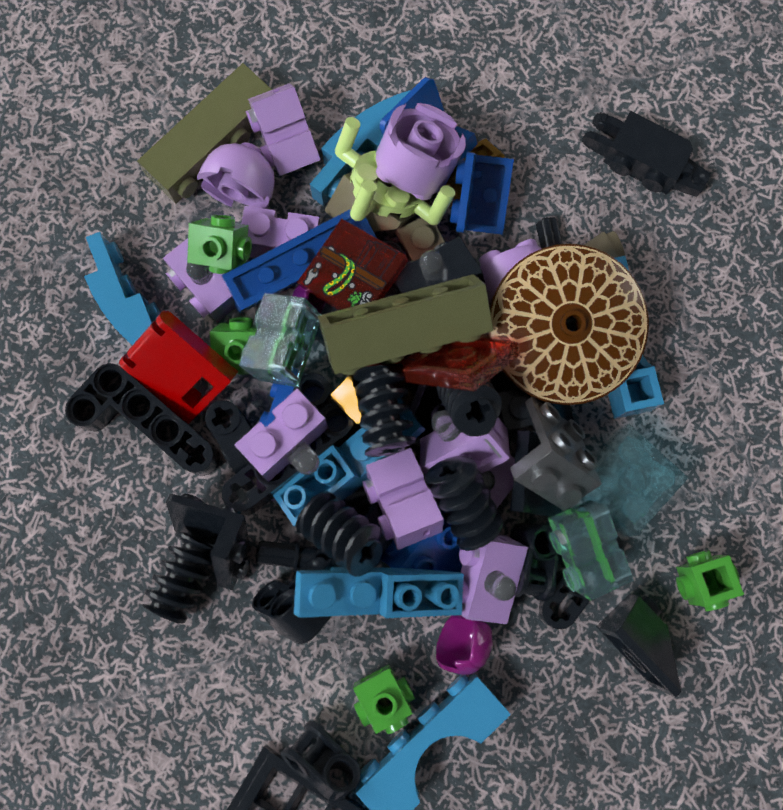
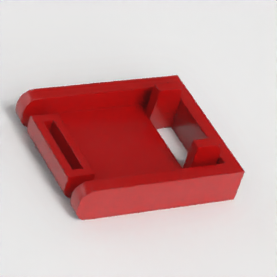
M167 310L162 311L119 360L122 369L188 424L238 373L233 366ZM201 377L213 386L202 398V394L193 387Z

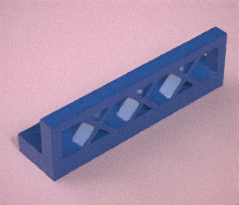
M351 209L223 274L222 279L231 293L239 313L241 314L300 283L301 280L307 277L309 269L314 268L317 262L322 264V267L318 270L319 272L333 266V263L320 256V250L323 246H333L336 253H343L350 257L363 250L368 240L376 241L377 238L367 218L365 217L362 221H355L351 218Z

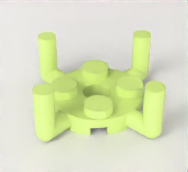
M348 117L345 120L336 145L335 154L353 168L350 182H353V194L356 199L350 211L351 218L355 221H362L370 212L383 217H388L390 213L401 214L400 218L409 217L415 213L431 225L439 224L455 196V190L448 185L442 186L431 206L424 200H420L413 194L405 192L394 185L388 187L383 184L376 174V151L360 155L352 149L361 124L358 119Z

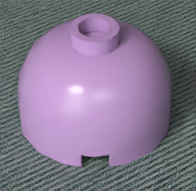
M246 142L242 144L220 145L207 156L197 175V180L203 179L201 187L205 192L232 207L233 201H237L249 207L267 209L275 184L274 171L267 159L262 155L261 150L255 145Z

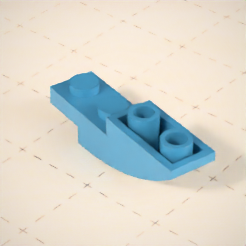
M410 91L387 98L354 117L359 120L361 126L354 141L353 150L360 155L376 151L383 137L379 127L380 121ZM343 127L321 148L325 166L310 183L312 198L322 206H325L330 200L343 175L353 170L352 167L339 159L335 154V148Z
M97 232L87 236L86 240L98 271L84 277L104 315L113 327L133 345L158 317L160 311L155 302L149 303L141 293L136 294L135 287L128 274L122 275L119 264L123 263L124 260L116 242L109 243L101 232Z
M398 399V403L406 404L402 399ZM411 410L400 415V419L413 421V427L402 431L403 435L416 438L426 430ZM359 429L339 447L331 445L273 494L293 526L296 527L298 515L315 495L323 491H329L337 499H345L361 488L363 481L368 480L366 465L388 457L365 456L364 451L371 447L364 444L362 440V435L367 430Z
M331 567V570L296 571L294 614L298 617L380 614L385 618L462 615L464 574L439 570L374 567L370 572L358 577L350 575L344 567Z

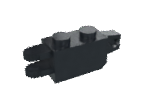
M630 111L625 122L601 112L597 113L593 118V126L614 138V141L594 131H587L582 138L583 145L605 157L603 162L608 164L613 172L622 176L629 175L641 181L642 185L652 192L667 194L670 189H674L697 197L705 188L711 175L707 170L689 159L693 152L690 140L633 111Z

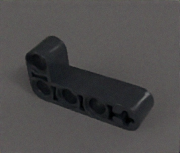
M107 363L97 368L66 403L65 414L70 423L87 431L95 432L102 430L118 413L122 414L183 469L195 475H209L219 465L220 456L214 445L117 364ZM121 376L122 383L119 389L109 392L108 387L111 379ZM143 400H149L150 409L148 413L137 417V405ZM94 404L95 414L91 419L84 421V409L88 405ZM170 424H177L179 427L177 437L172 441L166 442L163 436L164 430ZM188 444L203 452L202 455L206 460L202 465L195 462L196 458L184 449Z
M315 372L306 373L296 381L294 391L298 389L304 395V392L312 386L323 389V396L319 400L310 403L325 417L326 422L333 416L340 415L346 418L348 423L345 429L340 432H333L329 429L324 431L315 440V451L309 456L298 455L284 468L283 476L276 481L268 482L251 463L224 484L221 492L225 506L232 507L234 511L240 512L242 515H251L257 512L274 498V493L331 445L339 447L354 434V420L331 399L330 395L335 389L325 377ZM256 476L257 480L267 489L262 492L251 478ZM240 488L249 491L247 493L249 501L246 504L236 501L239 498L236 492Z
M368 498L359 502L354 507L358 515L366 517L369 523H373L380 528L377 517L383 514L378 502L370 504ZM381 531L379 542L383 545V553L393 542V538L386 541ZM318 549L300 571L331 570V567L341 566L334 559L325 555L323 550ZM296 576L288 585L279 581L269 582L257 592L252 601V607L280 635L297 644H304L312 640L332 616L298 617L294 614Z

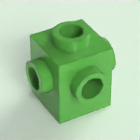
M211 215V219L204 218L189 223L187 263L209 266V271L217 274H225L245 264L252 250V240L248 237L249 225L235 223V217L229 215Z
M237 317L230 319L229 323L218 324L210 331L211 348L233 366L239 375L256 372L271 355V337L265 333V323H253L252 318ZM256 359L261 360L258 366L251 367Z
M705 550L686 556L688 563L676 567L679 577L676 578L678 590L682 598L688 600L689 605L701 606L705 608V611H713L728 606V600L744 595L740 585L739 573L730 555H711L710 550Z
M390 664L354 682L353 690L359 702L354 704V707L364 727L371 724L375 734L383 730L387 734H391L409 723L406 717L413 714L409 702L415 700V697L405 677L397 680ZM388 698L392 702L387 706H383L378 703V700Z

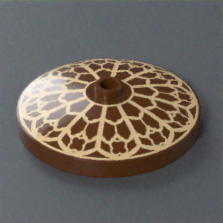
M560 244L545 247L529 254L505 274L490 301L489 308L493 331L488 332L487 337L492 355L515 357L513 360H496L494 358L496 364L500 366L501 372L515 387L541 401L574 405L604 397L629 378L640 362L645 350L649 331V317L646 301L640 286L623 264L609 254L593 247L578 244ZM573 316L576 319L574 325L577 329L575 331L567 329L565 322L568 317Z

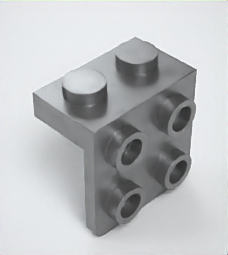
M531 397L525 404L541 444L510 467L515 481L565 511L602 484L595 469L598 466V462L594 455L585 447L583 442L585 434L574 420L566 421L549 402L543 404L536 398Z

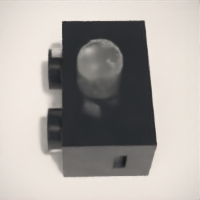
M460 236L450 242H443L437 245L433 250L424 252L420 259L405 263L397 272L391 274L399 294L472 274L485 284L481 268Z

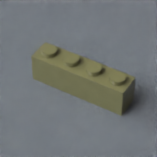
M242 63L137 160L145 175L175 204L182 198H189L197 190L199 182L202 180H197V175L203 162L213 150L220 145L242 144L249 141L253 130L245 112L252 109L248 99L272 89Z
M474 274L318 316L329 362L335 375L340 373L353 375L357 370L365 366L380 362L383 364H393L404 359L405 355L416 352L433 353L442 349L445 344L456 341L464 343L476 341L481 338V334L493 331L486 285Z

